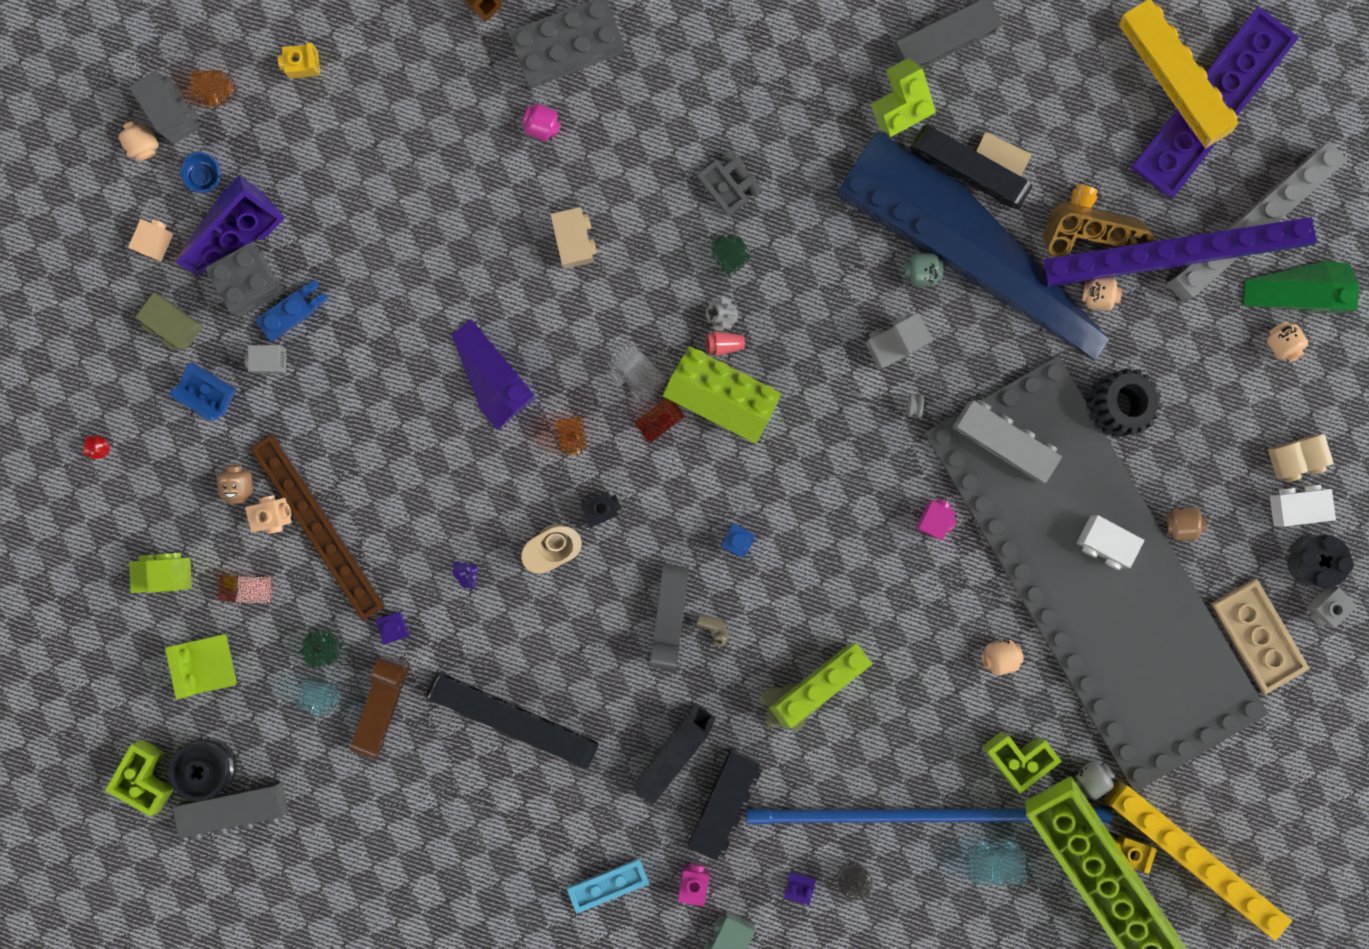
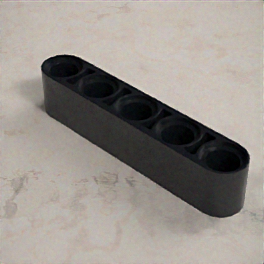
M922 125L910 146V150L917 156L1010 208L1019 210L1032 189L1033 185L1025 178L929 125Z

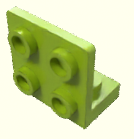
M223 634L165 648L176 700L237 684L227 635Z

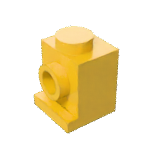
M312 42L306 43L307 45L282 47L283 54L278 55V64L280 70H284V73L290 79L320 76L318 50ZM300 57L297 62H293V58Z
M1119 834L1118 840H1115L1131 866L1134 869L1149 874L1157 849L1148 843ZM1132 851H1135L1134 858L1131 859L1130 854Z

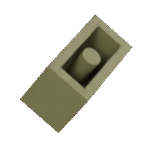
M153 292L135 317L142 322L141 328L152 335H155V333L163 337L161 342L174 351L176 348L186 351L204 327L168 299Z

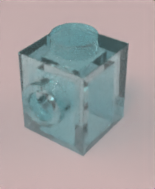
M312 678L303 680L296 706L309 709V714L324 716V714L333 711V708L336 709L339 705L341 693H338L339 685Z

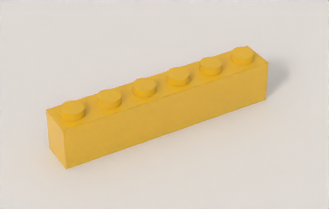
M1146 0L1123 14L1119 27L1206 149L1232 133L1238 125L1236 113L1225 105L1221 92L1208 81L1204 68L1196 64L1190 48L1181 43L1175 27L1169 25L1164 19L1161 7L1154 4L1152 0Z

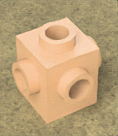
M274 495L259 498V504L245 507L251 533L266 530L267 534L283 531V525L292 523L290 518L291 509L286 502V498L275 500Z

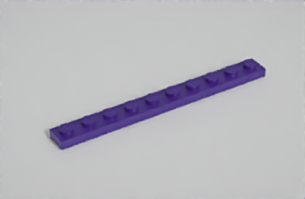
M1308 217L1044 259L1043 265L1047 287L1313 246L1317 243L1313 219Z

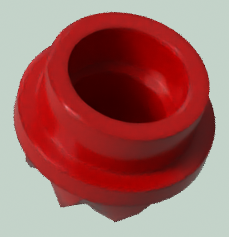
M96 434L94 437H86L83 456L90 457V460L107 456L110 452V446L106 439Z

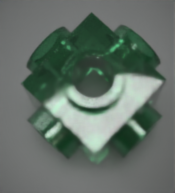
M322 629L315 633L311 631L301 642L304 646L299 652L304 656L303 660L313 668H322L327 665L330 667L340 656L338 651L343 645L338 642L339 639L329 630L325 631ZM317 645L321 647V654L314 649Z

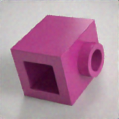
M937 498L936 502L928 501L915 529L937 540H943L946 532L950 533L955 526L957 519L954 518L956 512L950 509L951 504Z
M695 862L683 865L678 902L704 906L709 881V869L705 868V865Z

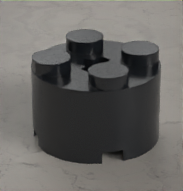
M1305 535L1300 537L1291 545L1289 560H1287L1288 569L1298 582L1316 587L1336 586L1343 582L1354 568L1349 548L1342 540L1333 535Z

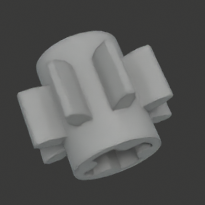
M720 298L719 301L712 300V303L707 307V323L713 324V329L721 331L724 328L731 329L732 325L737 321V306L730 304V299Z

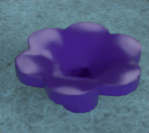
M455 561L453 563L454 569L452 570L454 577L458 579L459 584L463 588L475 589V582L477 580L475 574L478 573L477 566L475 564L468 566L465 562Z

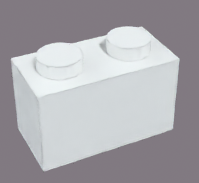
M1321 485L1305 486V492H1296L1295 488L1280 489L1279 495L1270 496L1274 526H1292L1336 520L1332 489H1322Z
M1096 515L1090 516L1076 544L1083 547L1082 551L1094 558L1099 555L1106 559V565L1120 570V568H1131L1145 540Z

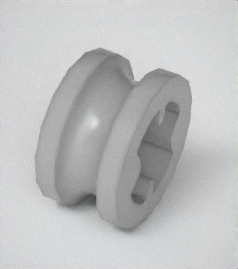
M910 394L907 404V416L912 417V415H916L917 418H921L924 408V396L919 395V397H915L914 394Z

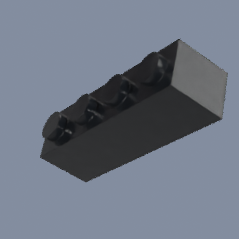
M730 748L688 841L689 849L715 861L718 860L720 854L725 855L730 841L727 840L730 831H736L741 817L737 816L741 806L746 808L750 800L751 793L748 792L752 783L756 784L760 778L762 769L759 768V760Z

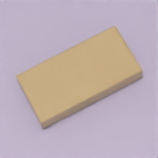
M987 132L984 133L976 149V152L1019 176H1022L1032 155Z

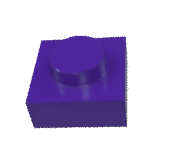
M402 611L375 620L383 645L410 636Z

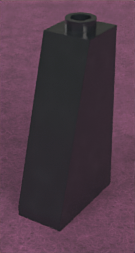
M695 702L637 778L632 790L636 792V795L641 800L648 801L653 805L709 736L716 717Z

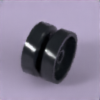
M202 738L179 749L172 757L168 768L169 781L174 791L182 798L191 801H205L227 789L233 782L237 772V758L232 748L224 741L215 738Z

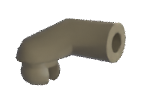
M699 614L696 626L709 629L716 646L726 645L729 640V632L724 622L718 618Z

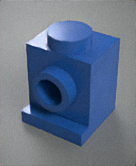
M732 523L721 547L744 558L754 541L755 535Z

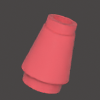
M717 331L706 335V351L708 355L713 354L716 357L744 350L745 348L743 335Z

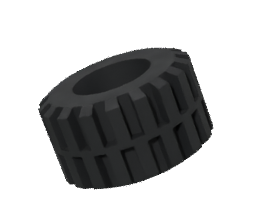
M1131 368L1119 370L1099 378L1098 382L1094 383L1091 387L1093 391L1089 392L1087 396L1091 400L1090 403H1087V409L1092 411V414H1089L1090 420L1095 419L1094 426L1097 429L1102 427V433L1106 435L1111 434V437H1125L1147 430L1146 428L1152 427L1154 424L1153 420L1158 419L1160 413L1157 410L1162 407V403L1158 402L1161 394L1155 390L1158 387L1157 384L1149 381L1151 378L1149 375H1142V371L1137 369L1132 371ZM1119 390L1124 392L1130 400L1131 411L1129 416L1123 414L1118 407L1117 395Z

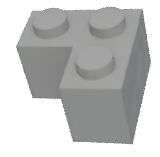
M910 312L895 319L896 321L892 322L893 327L884 331L883 328H880L869 334L871 339L865 344L879 370L933 342L919 313L911 316Z

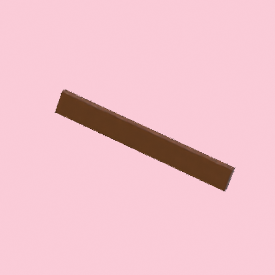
M271 434L252 446L250 449L281 497L286 498L292 514L362 621H365L386 607L275 435Z

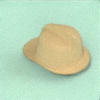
M560 524L547 526L539 535L532 538L524 546L521 555L523 565L534 573H546L578 555L582 545L580 535L574 529Z

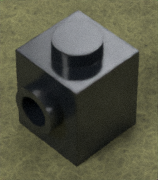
M609 491L580 504L590 528L619 516L618 510L622 509L616 494L611 496Z

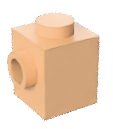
M151 218L149 223L140 219L128 248L161 262L173 233L165 229L167 225Z

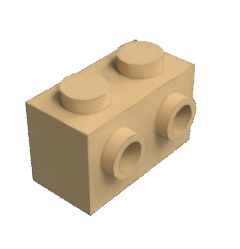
M581 207L551 214L563 268L593 263V255L597 254L594 239L589 240L587 230L592 229L589 215L583 214Z

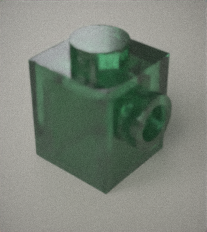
M732 233L727 237L721 235L712 243L713 248L710 254L729 278L749 263L751 257L745 251L748 248L739 236L735 238Z

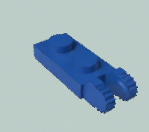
M316 280L303 286L299 291H295L255 320L271 342L315 313L314 310L329 299L326 294H320L311 300L309 304L305 300L306 296L319 287Z

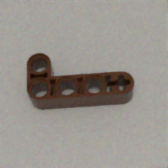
M386 655L378 658L371 675L373 684L351 745V752L374 760L377 759L409 670V663Z

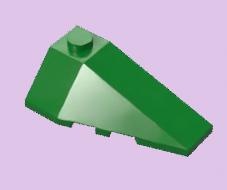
M1321 261L1244 280L1242 306L1344 315L1358 310L1359 282L1350 263Z

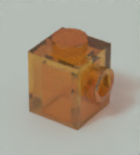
M222 70L191 71V97L199 104H205L209 107H220L221 103H230V95H233L234 91L233 82Z
M583 417L556 421L561 452H567L568 456L583 454V449H588Z

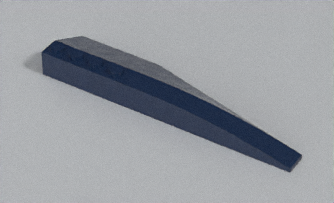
M877 131L840 186L836 196L921 251L936 254L938 259L943 261V265L1096 361L1109 341V337L1059 285L1047 287L1044 269L970 191L958 181L881 132Z

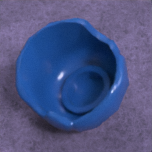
M195 152L185 157L180 168V176L187 188L193 192L204 194L218 186L221 179V170L218 162L212 156L203 152Z

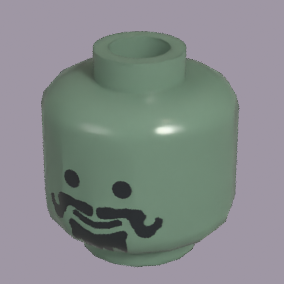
M914 253L910 258V262H905L904 277H909L912 286L934 287L938 281L942 280L943 261L939 260L938 256L933 253Z

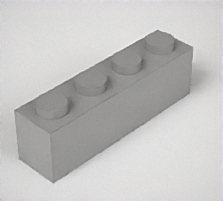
M979 399L977 402L974 400L969 401L952 429L1036 482L1046 483L1062 458L1061 455L1056 453L1058 449L1046 441L1040 443L1035 440L1034 437L1036 435L1028 429L1022 427L1020 430L1012 425L1014 421L1006 415L1000 413L997 416L990 411L991 406Z

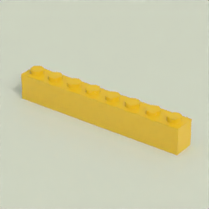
M1118 780L1113 789L1103 799L1106 804L1273 940L1276 941L1292 922L1289 917L1128 785Z

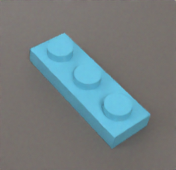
M639 857L568 886L567 891L576 914L644 887L650 881Z

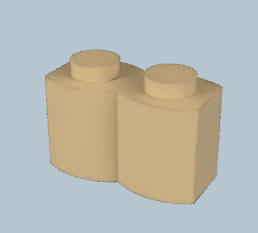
M1325 434L1312 435L1268 449L1276 479H1285L1286 482L1299 480L1302 478L1301 474L1310 471L1311 475L1327 471L1326 466L1334 464Z

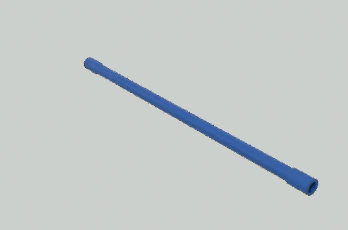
M1092 807L1102 823L1112 822L1111 807ZM1026 808L746 809L747 825L771 823L1031 822L1026 815Z

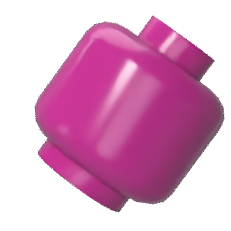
M539 103L534 104L532 107L528 106L521 121V125L524 126V133L542 142L547 141L550 136L556 137L561 123L557 122L558 113L555 110Z

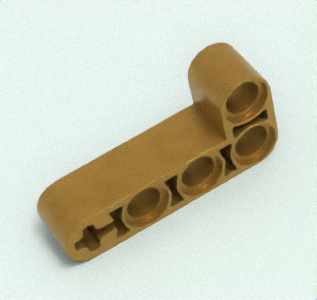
M1067 202L1055 207L1043 233V242L1053 257L1069 254L1077 237L1117 247L1154 242V235L1146 224L1139 219ZM1071 216L1069 220L1063 221L1066 217ZM1095 221L1092 226L1087 227L1091 222ZM1119 227L1118 230L1112 232L1113 229ZM1061 239L1059 243L1053 244L1056 240Z

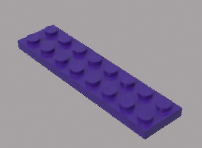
M1258 6L1207 69V79L1213 87L1219 89L1225 105L1233 109L1236 116H1238L1299 37ZM1176 109L1130 169L1171 200L1216 143L1205 149L1178 109Z

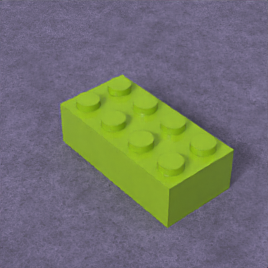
M689 346L675 369L663 397L757 444L782 393L776 391L771 386L764 385L751 378L747 374L729 367L726 363L718 361L704 352Z

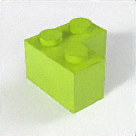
M910 58L886 70L893 92L871 104L877 125L890 137L936 113L923 68Z
M181 553L138 556L139 561L129 562L131 593L166 592L192 588L190 558H181Z
M1001 731L982 746V749L1006 780L1020 794L1062 762L1046 740L1039 736L1019 750L1012 739Z
M144 740L131 744L105 791L150 817L163 810L174 790L171 785L153 776L165 752Z

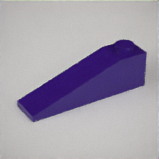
M238 175L220 195L177 256L175 262L198 276L206 271V267L257 239L262 240L269 236L285 217L259 188Z

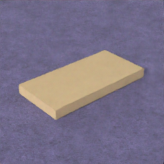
M1254 578L1210 604L1262 694L1266 695L1310 669L1258 579Z

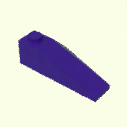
M472 319L451 335L480 410L497 430H500L537 399L536 395Z

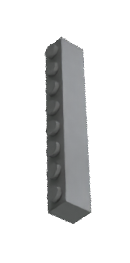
M1331 141L1318 147L1226 230L1279 222L1342 166L1347 159ZM1239 257L1186 265L1166 284L1182 302L1194 298Z

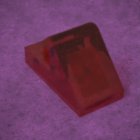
M665 398L637 420L635 424L650 444L679 424L685 416L675 402Z

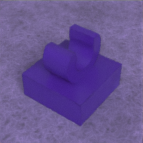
M790 870L784 898L810 905L816 878Z

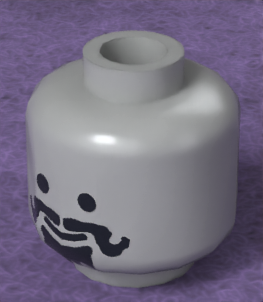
M1093 760L1075 773L1076 780L1074 781L1086 799L1090 797L1093 800H1097L1110 792L1114 787L1111 779L1115 775L1106 763L1101 766L1099 762Z

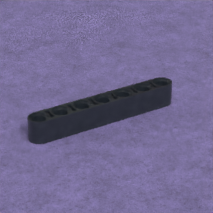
M435 672L425 694V697L582 768L589 769L600 745L589 737L442 672Z

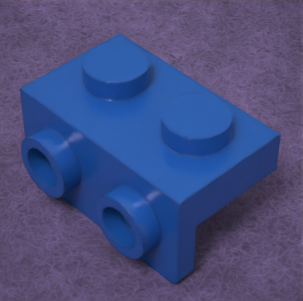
M192 362L186 366L179 386L173 388L169 395L176 399L179 404L199 413L202 418L215 421L226 414L236 389Z

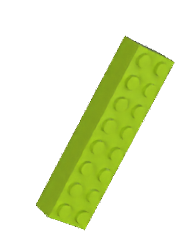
M1071 776L1025 801L1026 815L1117 949H1186L1185 944Z

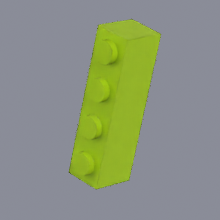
M857 643L848 644L770 705L769 709L783 728L792 729L870 667L872 663Z

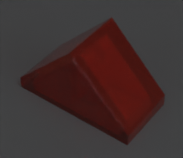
M220 574L218 600L232 603H271L273 577Z

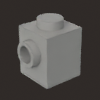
M248 345V352L244 355L245 367L248 368V372L254 374H286V348L280 345Z
M1327 587L1306 608L1312 613L1310 617L1316 624L1321 627L1336 628L1357 605L1340 587Z

